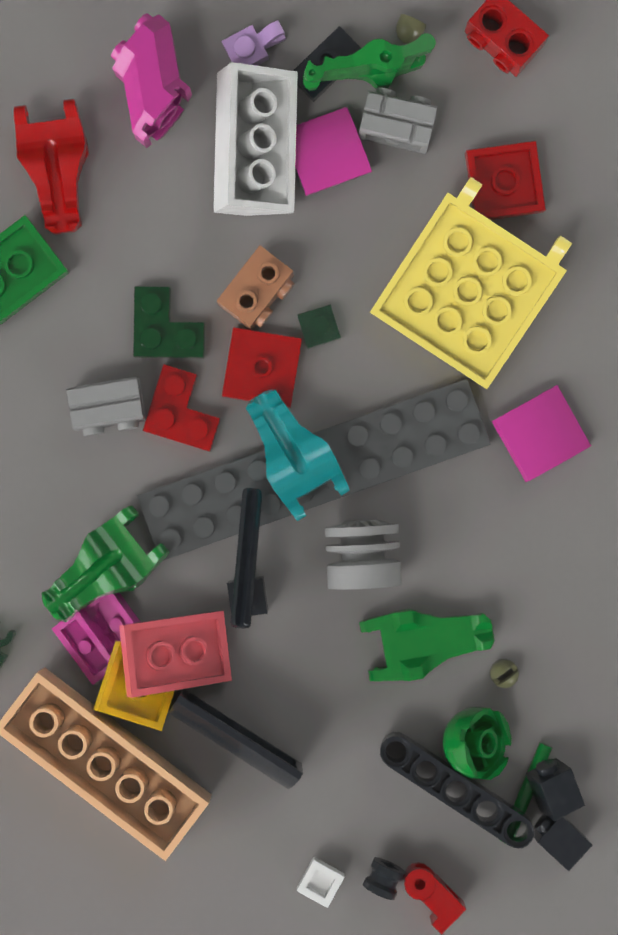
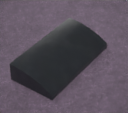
M183 689L169 711V714L287 789L292 788L303 775L301 762L186 689Z

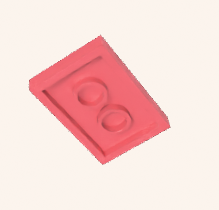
M224 611L119 625L127 697L133 698L232 681Z

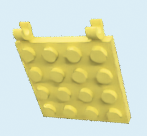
M470 177L457 198L450 193L446 194L370 313L485 389H488L567 270L558 264L572 243L560 235L547 255L544 256L469 206L483 185Z

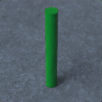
M539 742L527 772L535 769L539 762L547 760L552 747ZM525 776L514 802V806L526 813L533 796L527 776ZM511 822L507 828V833L510 836L516 837L522 822Z

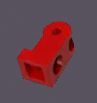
M420 862L412 863L405 870L406 874L403 879L405 890L410 897L421 900L433 912L430 915L431 925L442 935L467 910L465 903L428 865Z

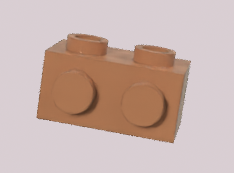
M259 245L217 299V304L248 329L252 330L256 325L261 328L272 315L273 310L270 309V306L276 298L279 297L283 300L293 288L295 283L291 279L294 277V272Z

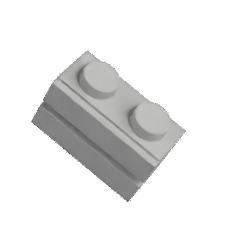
M377 88L376 92L368 91L359 129L360 139L426 154L438 106L430 105L431 100L421 96H411L410 100L396 97L397 93L387 88Z
M137 376L70 387L66 390L73 430H83V436L104 434V427L118 425V431L139 428L138 421H143L147 418L141 381Z

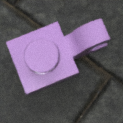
M277 20L267 25L258 34L253 25L221 42L231 62L258 66L269 60L266 49L281 43L286 37L280 22Z

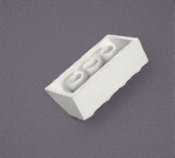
M231 62L217 73L214 213L243 216L294 213L297 71Z

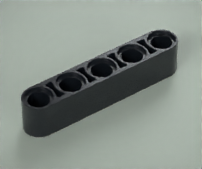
M392 732L383 739L380 747V756L388 767L513 848H524L532 842L534 828L529 817L523 811L474 779L463 776L451 767L448 762L405 734ZM393 741H399L406 747L405 755L399 759H394L387 754L386 747ZM423 761L432 762L436 767L435 774L430 778L420 777L416 772L419 763ZM453 781H460L466 786L465 793L458 798L451 797L446 792L447 786ZM483 801H491L496 805L495 813L489 817H482L476 811L478 805ZM521 821L526 824V830L523 835L513 837L507 833V828L511 822Z

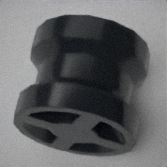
M374 857L371 864L372 873L365 878L363 886L375 895L388 900H395L397 895L396 886L399 881L404 879L406 872L388 860Z

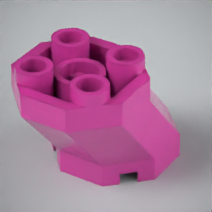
M146 13L136 23L134 27L135 32L128 41L122 40L114 48L111 58L116 61L112 68L116 77L125 85L132 132L136 140L148 148L152 145L150 137L158 141L179 119L184 111L179 104L182 98L189 102L192 93L190 87L180 79L170 23L159 14L152 17Z

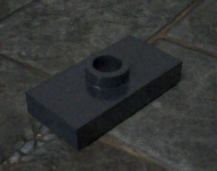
M339 26L293 70L298 72L297 86L314 102L336 80L321 81L316 90L309 91L303 84V74L308 61L311 60L314 65L320 66L323 64L326 56L335 59L337 56L352 55L360 50L361 47Z

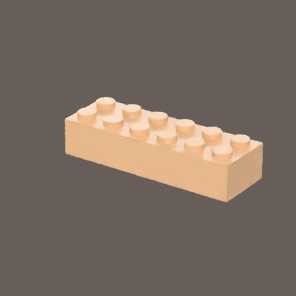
M44 667L35 674L0 720V736L166 861L208 806L212 794L110 716L93 710V703Z

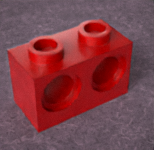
M486 0L468 20L464 31L467 34L468 41L480 51L486 50L494 57L493 62L501 71L507 74L511 72L515 77L521 73L543 48L549 37L544 30L509 0ZM486 19L495 20L499 25V29L490 31L484 27L482 21ZM509 43H521L525 48V52L522 54L512 52L509 48Z

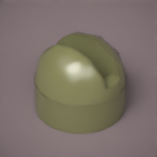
M401 14L396 25L397 36L403 43L409 44L424 33L426 24L411 16Z
M500 659L492 664L490 678L498 687L509 688L518 681L519 670L512 661ZM512 668L514 672L501 682L497 679Z

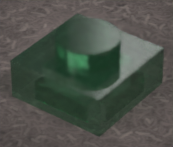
M331 304L297 315L307 349L341 339Z

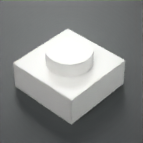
M313 857L297 886V891L328 908L345 878V874Z

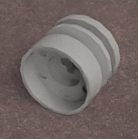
M376 519L344 521L338 525L326 527L325 537H341V544L326 545V551L342 554V561L327 565L328 589H371L402 585L401 561L384 558V551L399 548L400 542L383 541V534L399 533V524H391Z

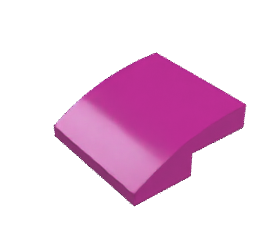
M347 107L296 125L295 169L305 197L372 172Z
M558 385L491 421L525 483L591 447Z
M118 592L98 598L75 613L68 622L61 621L51 629L91 684L94 685L105 675L115 641H121L119 625L141 621Z

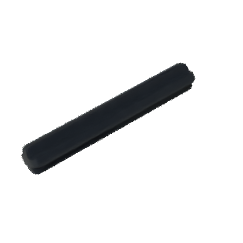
M245 488L242 492L230 621L232 627L241 629L251 626L262 505V492L256 488Z

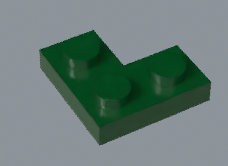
M135 286L133 356L135 358L204 359L205 323L170 322L171 288Z

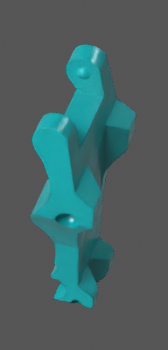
M267 390L249 401L246 410L251 416L265 447L267 479L297 521L307 516L304 512V507L300 505L298 499L332 480L335 490L341 496L350 491L337 459L328 443L298 423L282 401L277 390Z

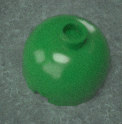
M470 707L455 714L447 723L443 735L444 754L450 766L463 776L469 778L491 780L500 775L509 757H504L506 745L511 746L512 738L509 724L501 712L493 711L491 708Z

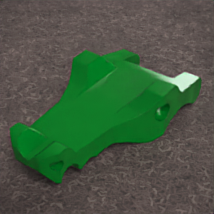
M424 33L415 41L402 46L391 44L384 39H374L352 55L337 56L335 59L326 56L323 64L320 66L314 65L309 60L303 74V84L306 89L311 91L316 90L321 81L357 79L368 82L375 89L389 88L395 77L421 69L426 61L425 54L432 52L436 40L429 33Z
M133 505L124 508L109 521L88 533L74 564L59 579L53 582V585L48 590L42 592L43 604L56 620L68 622L75 613L100 597L118 592L134 591L145 582L154 569L167 557L170 551L163 543L156 546L147 555L126 529V526L139 516L138 511Z
M407 608L359 622L361 633L380 630L386 667L369 669V681H414L423 679L429 672L447 659L474 651L489 650L495 641L492 622L483 613L438 617Z

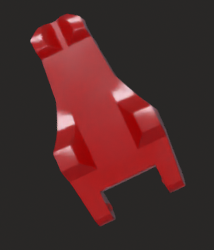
M75 99L63 100L66 119L30 123L26 105L14 107L17 159L36 186L45 222L44 228L55 235L76 232L82 226L79 213L78 181L82 167L89 156V150Z

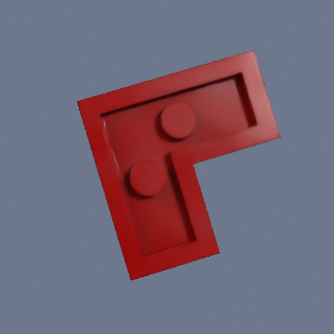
M163 364L143 431L211 452L221 419L188 408L198 377L197 374Z

